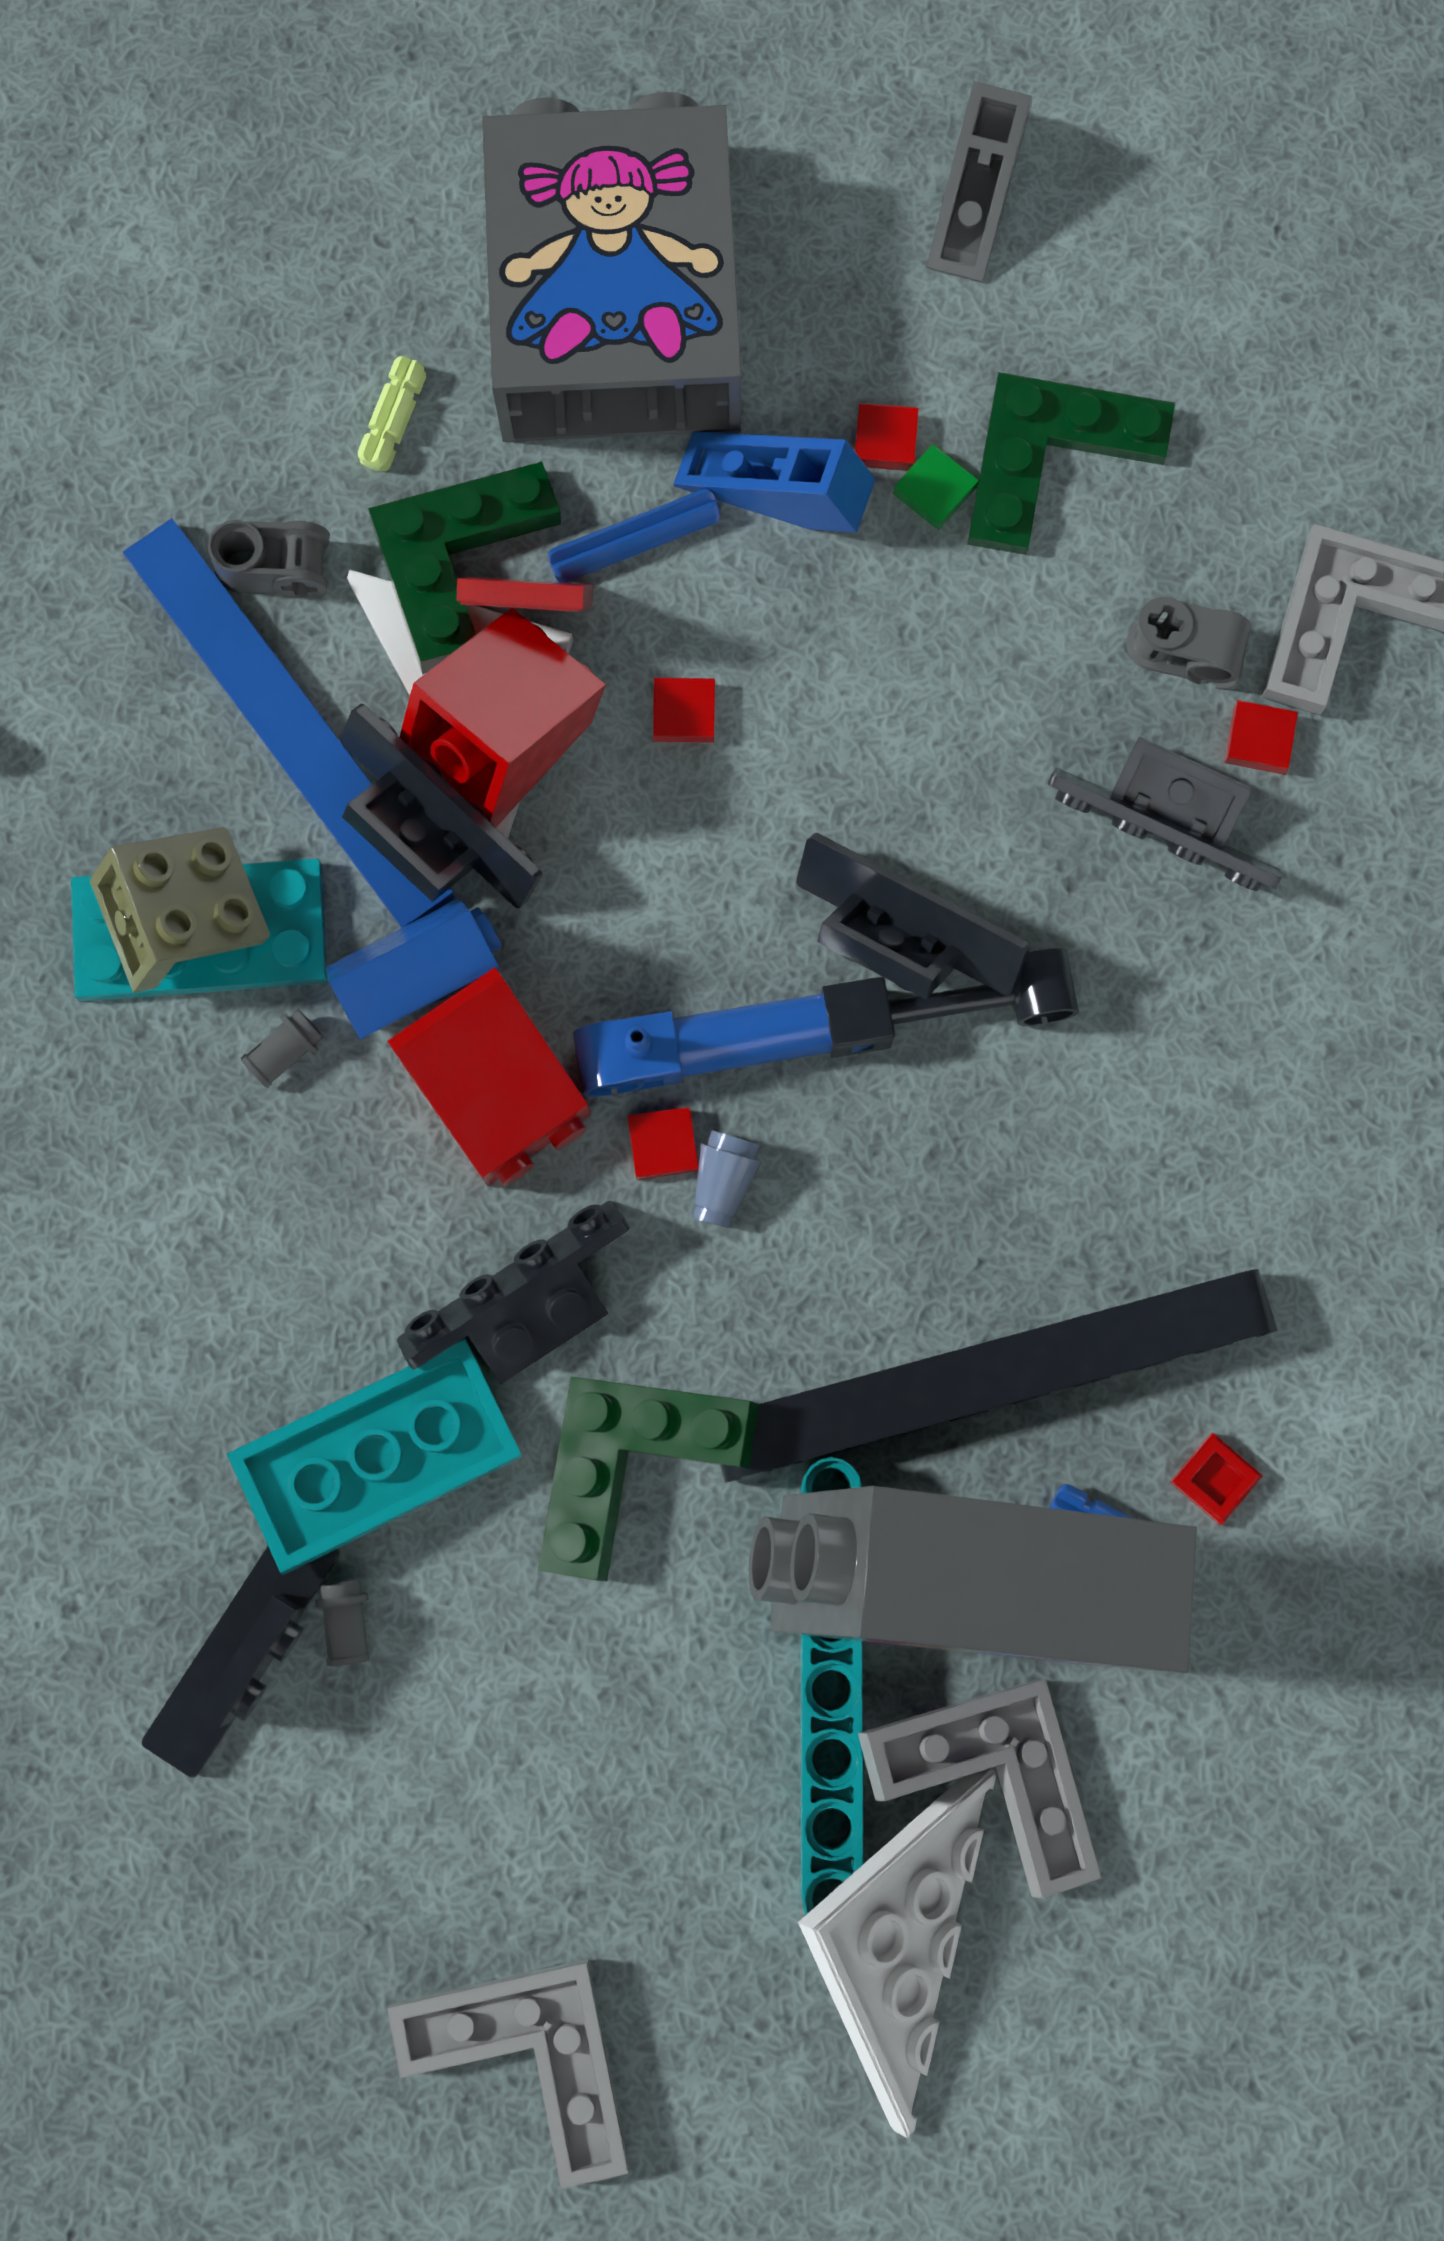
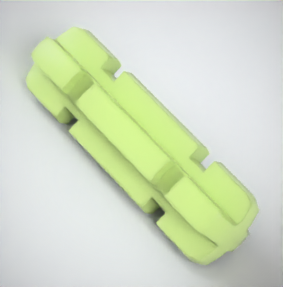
M399 356L394 360L388 375L391 382L384 385L368 425L371 432L364 435L358 449L360 463L375 471L386 472L390 469L396 451L393 449L394 443L400 444L416 401L413 400L414 393L420 394L426 379L424 365L417 360H411L405 356Z

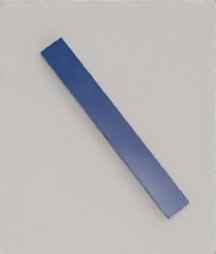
M173 518L124 550L123 554L399 926L403 928L436 911L455 898L453 891L449 888L434 902L430 901L342 818L347 804L371 786L372 783L348 751L342 746L339 739Z

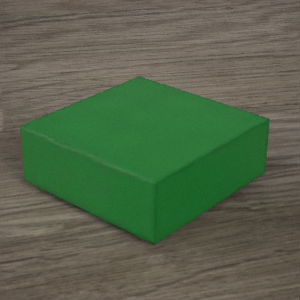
M932 444L894 486L893 495L939 531L977 489L979 480Z

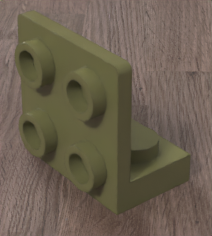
M224 827L112 846L90 879L133 993L157 988L176 962L262 945L270 937V932L230 832Z

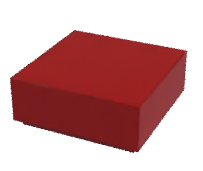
M859 403L855 452L867 468L908 471L914 465L919 408Z
M654 678L653 742L714 743L715 678Z
M1237 700L1233 709L1224 763L1285 775L1289 769L1298 711Z
M690 1107L627 1116L636 1180L698 1172Z
M1210 1433L1169 1483L1218 1525H1223L1263 1475L1218 1436Z

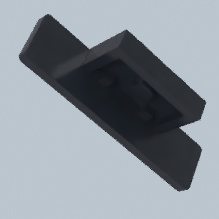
M359 704L351 710L340 742L378 780L347 804L342 818L432 902L474 869L515 908L519 909L529 900L542 877V871L533 863L529 854L523 848L510 842L488 821L484 812L477 805L468 802L443 779L439 770L432 763L423 760L398 737L394 728L386 720L377 717L364 704Z
M1140 736L1112 792L1057 767L1047 783L1049 786L1058 789L1055 799L1064 805L1083 813H1089L1091 807L1095 806L1114 815L1111 824L1117 829L1140 839H1145L1148 832L1171 841L1168 847L1169 852L1193 864L1202 865L1205 857L1228 867L1224 875L1226 878L1247 889L1259 891L1262 884L1276 889L1282 878L1280 869L1226 845L1252 792V787Z
M819 833L812 834L806 840L796 883L800 888L838 907L822 922L818 943L925 1000L954 969L1005 996H1009L1016 989L1030 950V944L1027 941Z
M607 1201L601 1206L597 1204L590 1205L578 1211L569 1220L568 1227L547 1241L540 1239L529 1243L515 1255L514 1262L493 1276L486 1274L475 1278L461 1290L459 1298L439 1311L428 1310L410 1321L405 1328V1333L397 1338V1343L406 1362L412 1370L417 1369L458 1341L469 1336L500 1384L512 1378L609 1314L577 1264L626 1233L630 1229L627 1221L611 1201Z
M267 1546L141 1741L142 1746L188 1777L198 1776L235 1718L239 1717L244 1721L261 1699L267 1686L260 1682V1679L275 1658L282 1663L299 1640L304 1628L297 1624V1622L340 1557V1550L336 1549L282 1575Z

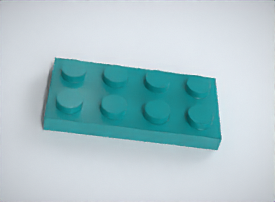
M320 859L242 864L270 932V937L262 945L176 962L157 988L135 993L131 989L90 883L92 875L71 877L74 997L79 1002L328 983L323 875Z
M466 1339L452 1345L417 1369L412 1370L408 1366L226 1453L282 1575L522 1458V1454Z

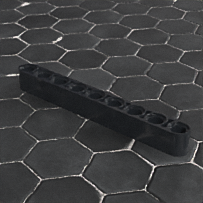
M1259 1269L1229 1275L761 1403L758 1408L749 1469L720 1465L725 1483L736 1481L752 1474L776 1470L821 1455L838 1453L883 1438L900 1436L950 1420L951 1422L987 1412L996 1407L1020 1403L1049 1395L1058 1390L1082 1386L1111 1378V1376L1120 1373L1144 1369L1189 1354L1206 1352L1255 1336L1257 1338L1276 1332L1278 1330Z

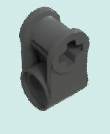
M231 520L220 524L210 534L208 541L209 556L219 580L229 590L238 593L280 594L284 597L321 598L327 593V580L322 576L323 549L329 546L330 532L325 527L307 521L277 523ZM248 551L253 553L252 558L242 565L227 563L231 555L237 552Z
M1158 597L1150 600L1143 606L1137 618V623L1131 628L1126 638V649L1130 658L1142 668L1185 678L1201 685V679L1217 683L1216 689L1227 690L1239 685L1251 623L1246 617L1233 611L1210 609L1179 601L1172 597ZM1163 612L1168 613L1165 619H1160ZM1157 628L1163 630L1162 639L1157 637ZM1153 650L1158 651L1155 657L1150 656Z

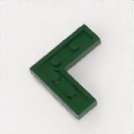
M998 372L967 545L1027 555L1046 445L1164 465L1167 457L1175 402Z
M542 461L368 508L370 521L422 674L430 671L476 635L466 605L460 604V601H457V578L449 555L561 525L560 508Z
M571 1377L538 1571L607 1582L628 1453L634 1452L749 1469L759 1404L749 1400Z

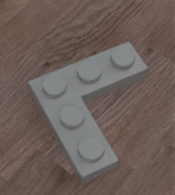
M1314 524L1308 533L1262 698L1321 715L1328 703L1354 606L1444 632V561Z
M1046 1679L1029 1681L858 1733L876 1801L891 1800L996 1767L1032 1897L1046 1898L1102 1879Z
M588 1959L394 2002L389 2005L387 2010L400 2078L534 2048L561 2189L628 2174V2158Z

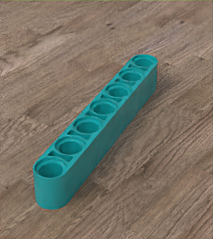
M832 1457L821 1459L810 1466L803 1476L800 1494L812 1493L813 1479L824 1470L838 1471L847 1480L848 1488L861 1487L860 1478L853 1466L842 1459ZM800 1635V1893L804 1913L807 1915L816 1907L812 1901L813 1891L820 1882L831 1878L844 1882L863 1865V1751L858 1733L862 1732V1641L847 1639L829 1641L818 1636ZM835 1670L840 1671L848 1679V1696L843 1703L836 1707L821 1706L813 1698V1682L822 1672ZM824 1740H840L849 1749L848 1764L838 1774H822L813 1766V1751ZM834 1808L847 1814L850 1821L849 1830L846 1836L839 1842L824 1843L813 1834V1821L823 1810Z

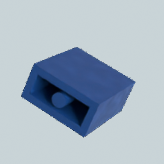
M457 899L326 966V972L334 993L359 1039H362L480 978L494 967L498 969L499 966L492 952L501 948L502 945L486 914L482 913L479 907L470 911L460 899Z

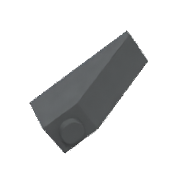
M973 81L926 268L983 282L1032 107L1031 95Z

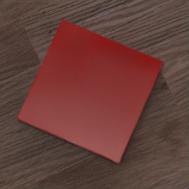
M484 577L457 578V601L464 605L580 612L592 606L594 584Z

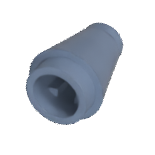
M711 1130L708 1144H701L694 1203L696 1206L693 1218L729 1228L732 1216L735 1215L762 1162L756 1160L760 1144Z

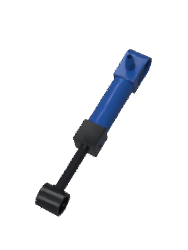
M1051 948L1028 953L1018 985L1009 996H1005L986 985L932 993L926 1000L920 996L889 1000L885 978L876 977L822 986L821 994L677 1018H673L672 1011L593 1023L576 1029L573 1032L582 1095L585 1097H601L612 1095L611 1088H617V1094L679 1084L683 1083L682 1077L745 1066L830 1053V1058L890 1049L895 1037L894 1024L1012 1005L1013 1010L1016 1012L1018 1025L1031 1026L1043 1024L1042 1017H1047L1048 1023L1066 1020L1076 1016L1079 1013L1067 950Z

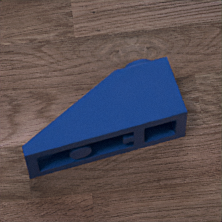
M692 432L673 485L693 493L702 489H710L718 501L802 528L857 533L876 479L845 439ZM699 461H700V464H699L698 470H697V472H696V475H694V474H695V471H696V469H697L698 463H699Z

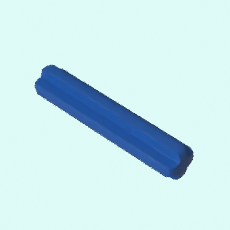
M710 489L699 490L552 548L548 552L551 570L558 582L567 583L716 524L720 520V509Z

